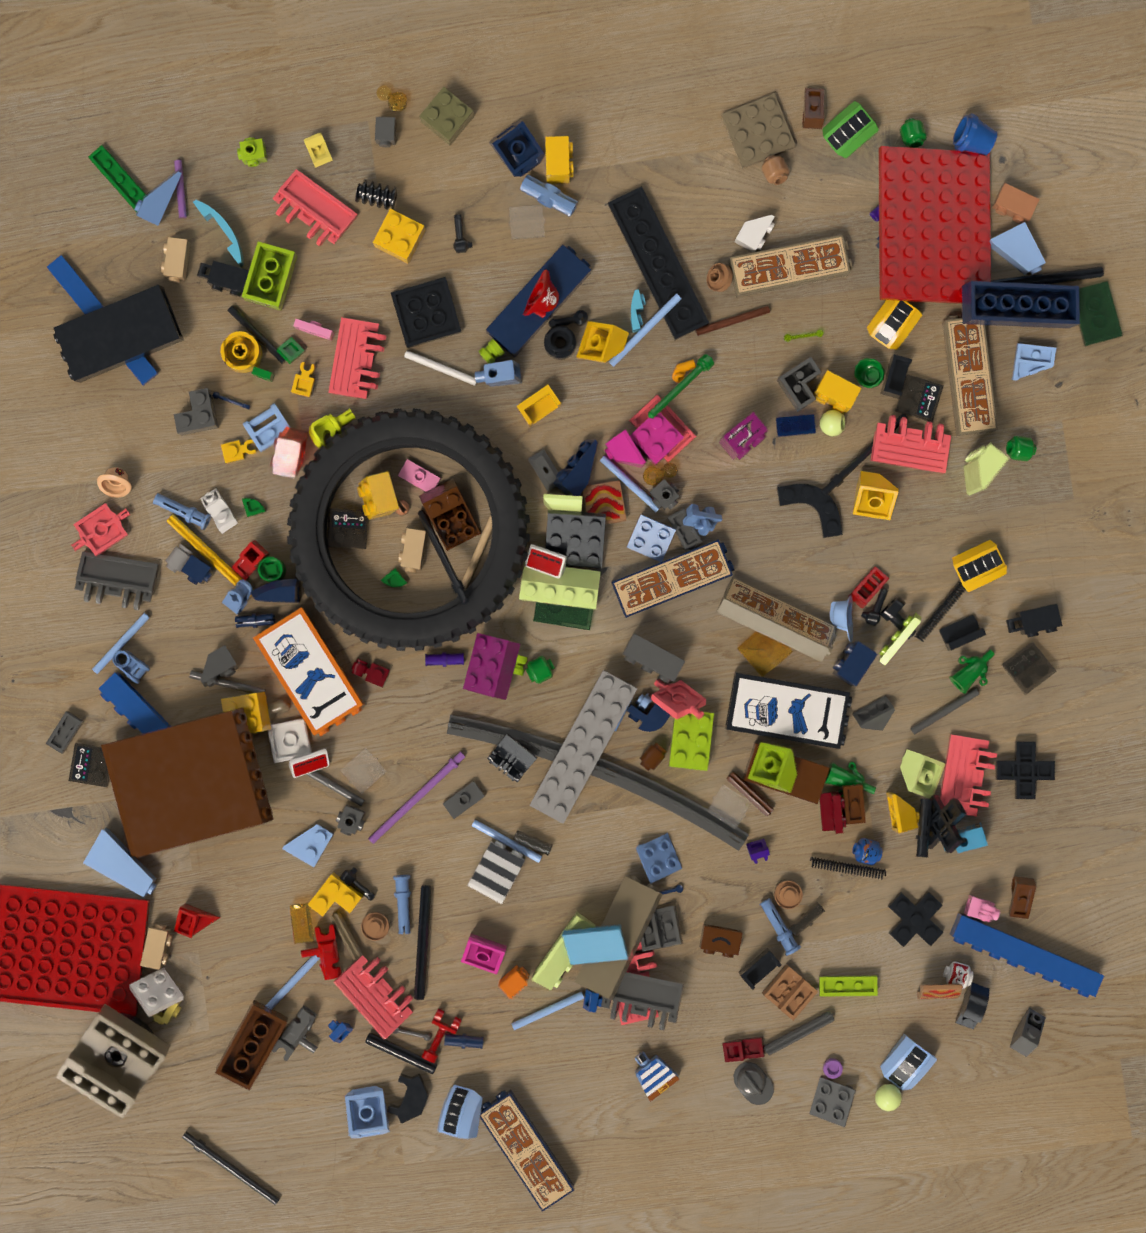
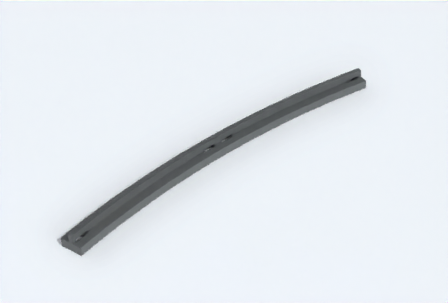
M450 715L447 734L498 745L508 734L535 756L554 761L563 745L519 730L455 715ZM599 758L596 763L598 765H595L590 774L637 794L681 816L738 851L749 836V834L681 794L605 759Z

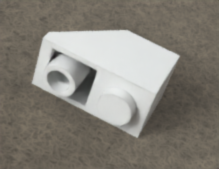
M769 215L745 222L735 239V243L752 253L756 249L761 250L766 241L763 239L766 232L770 234L775 225L772 222L774 216Z

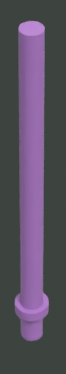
M460 751L453 759L450 758L447 765L368 839L374 844L453 768L456 769L458 764L465 758V755Z

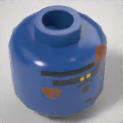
M861 838L853 845L852 853L855 854L856 861L874 865L881 860L883 849L880 847L879 842Z

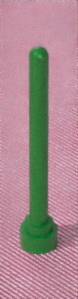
M703 354L698 359L697 366L649 411L648 417L654 418L702 371H709L714 366L713 359L709 355Z

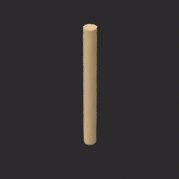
M491 515L462 580L465 588H468L492 532Z

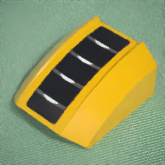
M886 300L866 328L871 337L888 349L898 350L922 317V313L906 301Z
M991 540L952 557L953 566L963 587L968 592L1007 574V565L1003 561L997 544Z

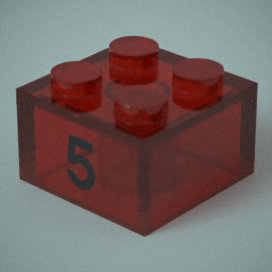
M286 427L283 432L279 433L273 445L276 453L275 456H272L270 467H273L272 474L292 479L296 478L303 468L308 431Z

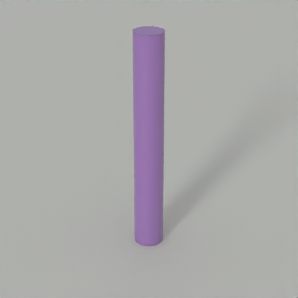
M175 160V172L179 171L182 173L176 185L179 218H187L182 160Z

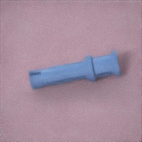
M157 493L153 500V504L185 518L187 523L192 522L200 526L202 530L207 528L211 520L210 514L205 515L197 511L195 507L188 508L160 493Z
M406 874L393 876L396 885L394 896L397 898L398 934L404 933V926L405 934L411 933L408 899L411 895V891H409L410 875Z
M771 898L761 902L760 906L778 935L777 941H780L786 951L785 955L788 956L798 951L801 946L797 945L793 938L792 930L787 929Z

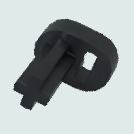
M897 596L880 612V615L886 621L890 620L901 631L904 627L903 622L905 619L898 612L904 607L906 602L900 596ZM914 630L908 639L913 637L917 631Z

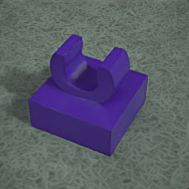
M764 838L746 844L750 858L755 864L758 863L757 859L764 857L765 861L768 860L770 853Z

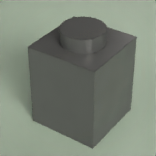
M376 117L375 141L380 147L387 148L391 147V145H396L397 122L395 117Z

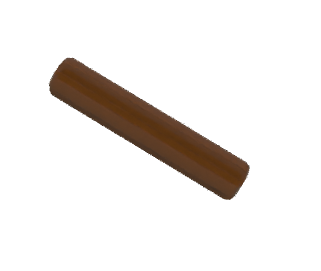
M731 772L728 775L727 781L765 816H769L773 812V807L735 772Z

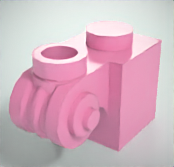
M969 895L964 914L990 922V920L997 921L1000 910L994 907L995 903Z

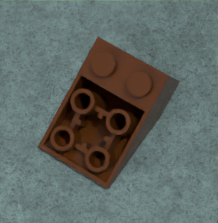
M453 479L419 496L447 551L481 534Z

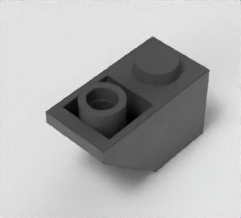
M225 645L208 654L201 677L204 687H212L224 676L227 678L236 673L235 670L238 669V666Z
M1029 1008L1013 1034L1010 1048L1027 1057L1039 1045L1046 1017Z

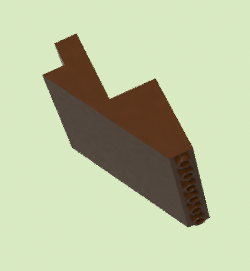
M243 707L101 745L131 857L136 856L137 858L274 820Z

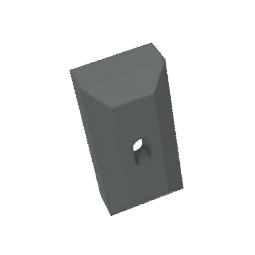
M543 449L530 457L528 461L547 492L556 487L553 483L557 479L558 471ZM544 467L548 469V473H545V471L543 470Z

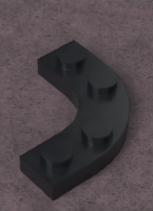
M793 484L777 487L779 506L807 504L818 513L823 538L843 535L838 508L829 494L827 496L823 495L822 489L810 484Z

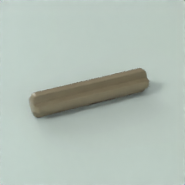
M337 912L331 916V920L355 962L363 953L341 913Z

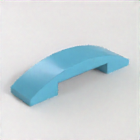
M198 200L193 201L206 221L213 217L233 243L227 247L228 251L240 267L244 265L242 249L231 227L213 208Z

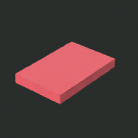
M658 394L629 420L636 429L649 418V411L662 400ZM667 405L660 413L684 437L664 457L669 463L696 438V435Z

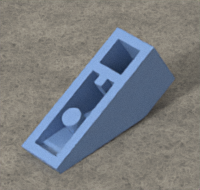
M179 171L174 172L145 195L142 201L138 200L134 208L137 211L136 216L158 226L182 173Z

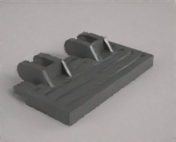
M82 552L74 589L83 591L84 585L87 583L84 601L90 602L93 586L98 587L96 595L97 604L102 603L104 594L121 597L124 589L122 608L128 607L131 593H136L133 606L134 610H139L142 600L151 602L159 565L101 554L96 557L94 553Z
M626 972L613 999L610 1018L616 1019L620 1002L625 1003L622 1022L628 1021L629 1013L647 1017L648 1008H650L648 1027L653 1028L656 1012L659 1010L662 1011L659 1029L664 1031L667 1018L668 1022H677L684 984ZM602 996L601 1007L610 1009L611 1000Z

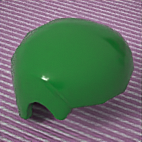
M865 358L860 360L855 366L854 377L861 386L874 388L879 386L884 380L885 371L881 363L876 359Z

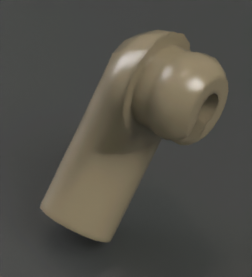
M281 699L270 703L268 707L270 721H272L276 712L289 711L290 704L286 700Z

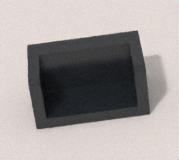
M896 354L890 358L880 394L896 399L902 397L903 385L912 359Z
M766 948L739 972V975L754 990L758 982L777 966L781 967L782 964Z

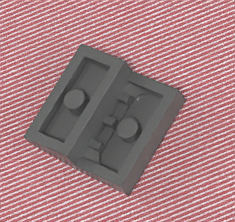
M676 906L655 910L641 940L643 952L683 944Z

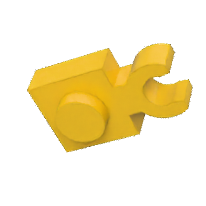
M302 362L300 364L302 373L301 375L295 374L291 393L311 398L315 379L310 378V375L315 372V365L312 364L311 369L306 371L304 369L305 362Z
M240 440L222 444L221 449L225 463L244 460L245 453L249 455L256 454L257 450L250 451L248 449V446L253 444L254 441L247 440L244 445H241Z

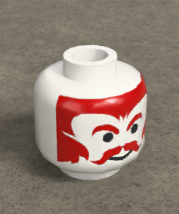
M956 961L952 962L950 966H946L943 973L947 984H961L962 989L971 985L974 975L969 965Z

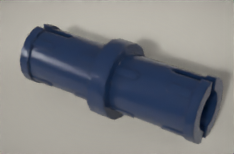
M252 613V615L235 616V622H237L235 626L236 628L252 626L253 628H258V626L274 625L275 619L273 617L275 615L274 613L259 615Z
M445 1033L444 1046L461 1047V1049H465V1047L483 1049L484 1037L466 1036L465 1033H462V1035Z

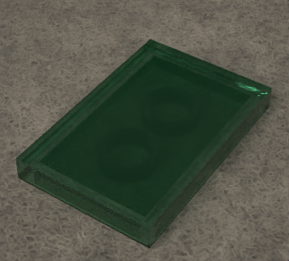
M1108 281L1080 288L1079 329L1084 347L1122 337L1123 334Z
M536 602L533 622L590 631L593 609Z

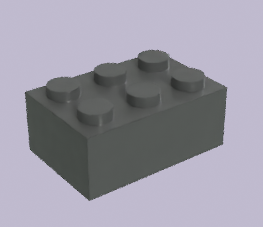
M636 634L631 636L622 653L625 656L624 660L633 665L636 662L641 664V669L650 674L653 671L659 674L658 678L666 683L675 681L685 663L684 660Z

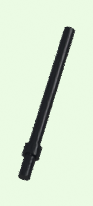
M904 413L896 419L895 430L899 427L902 417L908 419ZM873 441L839 474H835L830 479L831 481L821 490L823 495L827 496L835 487H839L844 482L843 480L872 453Z
M420 510L418 516L450 578L451 587L454 593L458 595L461 603L465 605L469 602L464 591L465 587L462 581L458 579L425 511Z
M187 1131L182 1136L185 1141L194 1146V1150L197 1152L201 1151L272 1204L276 1205L280 1199L207 1147L203 1140L196 1139Z

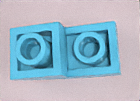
M639 289L634 291L631 303L630 320L632 333L638 332L640 326L643 325L641 314L637 315V312L643 311V305H646L644 295L639 293Z

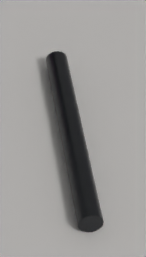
M234 306L228 309V312L281 364L286 362L277 352V348Z

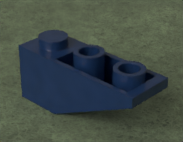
M595 439L584 440L579 445V450L576 454L568 459L566 467L556 475L557 479L553 484L565 495L580 496L588 485L598 444Z

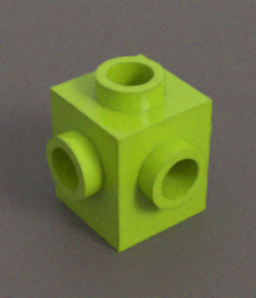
M250 137L239 142L240 148H237L238 158L243 161L244 165L256 167L259 166V163L268 162L265 143L262 138L255 139Z

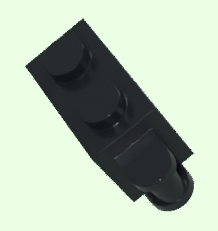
M213 260L212 265L200 263L197 276L207 279V283L212 286V290L218 292L227 290L230 291V295L241 297L249 270ZM207 269H210L209 275H205Z
M1057 604L1016 612V618L1006 620L1009 633L1020 631L1021 635L1027 634L1028 638L1038 636V632L1046 630V633L1058 631L1057 627L1063 626ZM1014 621H1018L1019 628L1015 627Z

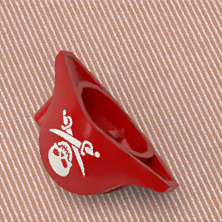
M544 270L538 279L526 304L524 316L535 313L544 318L547 312L557 306L559 295L550 280L549 271Z

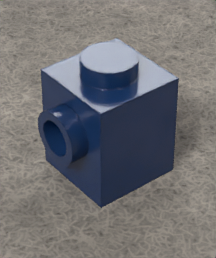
M194 555L190 556L181 570L188 575L187 579L195 585L198 582L200 584L208 583L214 574L212 572L213 567Z

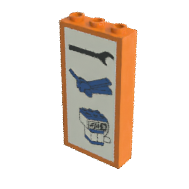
M304 607L299 608L253 637L314 736L317 734L320 737L330 731L329 727L333 724L339 726L346 721L345 717L349 714L354 716L362 711L361 707L365 705Z

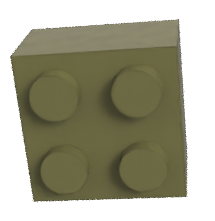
M443 87L419 117L425 126L451 146L474 118V112Z

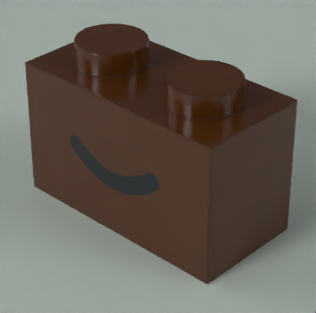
M703 924L699 947L707 954L721 952L722 956L733 958L734 955L739 956L742 931Z

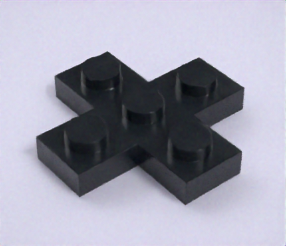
M1015 741V761L996 760V780H1015V799H1036V780H1055V761H1036V742Z
M932 795L929 798L933 802L930 825L931 840H929L928 849H933L941 842L946 853H953L963 842L955 825L967 813L958 798H952L944 806L939 795Z
M928 891L915 905L900 892L888 905L901 918L889 934L903 947L916 934L929 946H932L944 932L930 919L943 905Z

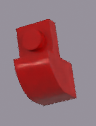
M256 540L251 541L239 554L240 558L232 568L244 580H247L256 571L259 563L264 558L269 557L270 553Z

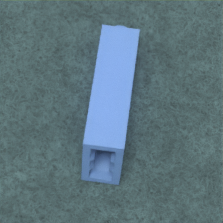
M102 829L83 864L142 897L148 894L151 895L156 887L154 882L157 878L135 856L131 857L130 850L109 829Z

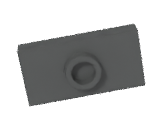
M684 508L667 518L671 526L676 529L675 533L684 550L687 551L702 543V540L694 527L683 525V519L687 516Z
M66 711L46 744L63 754L84 721Z
M473 781L445 801L443 805L453 819H455L484 798L485 795Z

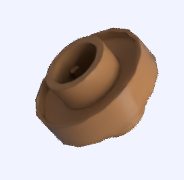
M722 263L713 265L707 274L708 287L716 292L727 290L733 277L731 268Z
M782 881L776 886L774 899L782 908L793 909L802 901V889L794 881Z
M380 912L367 914L361 923L363 935L372 941L383 939L388 934L390 928L388 918Z

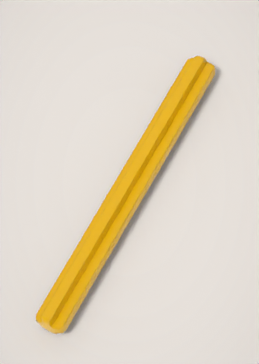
M172 514L167 519V523L234 586H236L239 580H242L227 563L176 515Z

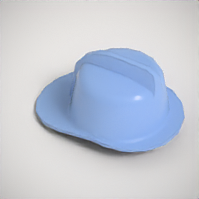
M849 596L846 601L832 602L830 608L831 623L837 626L836 628L847 631L850 642L853 641L852 596Z

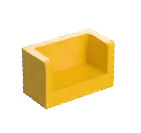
M546 385L517 405V409L529 427H531L560 407L561 402L550 386Z

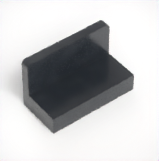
M970 615L939 630L948 651H952L986 635L984 628L979 627L974 615Z

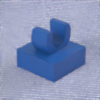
M586 989L583 1008L588 1012L596 1013L597 1006L601 1007L603 998L599 997L598 993Z
M332 1020L328 1025L333 1031L329 1035L333 1042L341 1043L353 1030L350 1024L344 1022L340 1024L338 1021Z

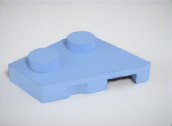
M1017 343L1012 380H1019L1025 376L1054 367L1056 348Z
M317 824L283 846L282 849L310 866L315 867L334 833Z

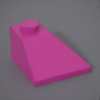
M626 430L605 444L606 449L604 451L609 459L613 458L615 462L639 468L645 466L644 458Z

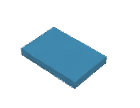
M621 925L563 931L562 936L571 965L628 959Z

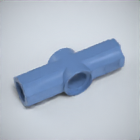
M528 174L520 187L522 192L536 198L542 205L554 208L571 217L578 204V201L561 193L554 185L545 184Z

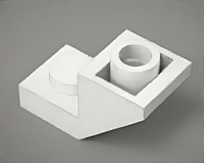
M217 488L200 498L222 534L238 524L234 514Z

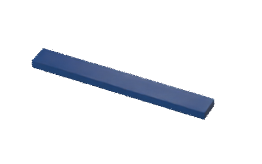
M62 255L47 266L48 270L84 314L104 307ZM145 357L126 364L143 386L158 375V372Z

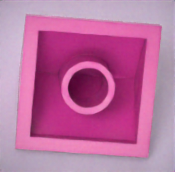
M470 934L461 962L497 975L507 946Z

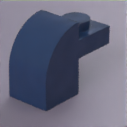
M654 703L647 715L631 704L626 710L629 712V718L635 722L642 721L638 729L646 732L660 729L671 716L656 703Z

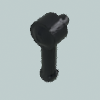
M455 214L456 239L453 247L456 253H466L469 248L473 247L472 242H468L463 237L461 214Z
M579 310L574 316L550 319L549 326L553 328L572 323L583 326L588 322V315L585 311Z
M881 588L873 610L862 612L861 617L865 619L867 624L872 626L879 624L881 620L880 611L888 589Z
M355 867L342 873L339 878L345 884L354 887L370 901L375 898L373 892L356 880L358 870Z

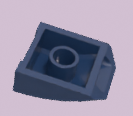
M522 120L514 122L489 142L514 177L524 176L539 165L545 155Z
M297 579L274 581L258 587L250 592V594L256 601L300 603V581Z

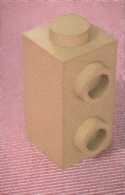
M168 237V241L164 243V254H166L165 261H162L161 272L169 282L180 283V280L186 281L190 242L187 239Z
M407 528L406 532L402 534L401 543L404 544V549L399 553L398 562L401 563V567H405L407 572L416 573L417 569L421 570L427 536L426 531Z
M156 923L155 926L149 927L140 966L158 970L163 965L166 966L169 954H166L167 946H171L173 935H170L171 929H167L166 925Z

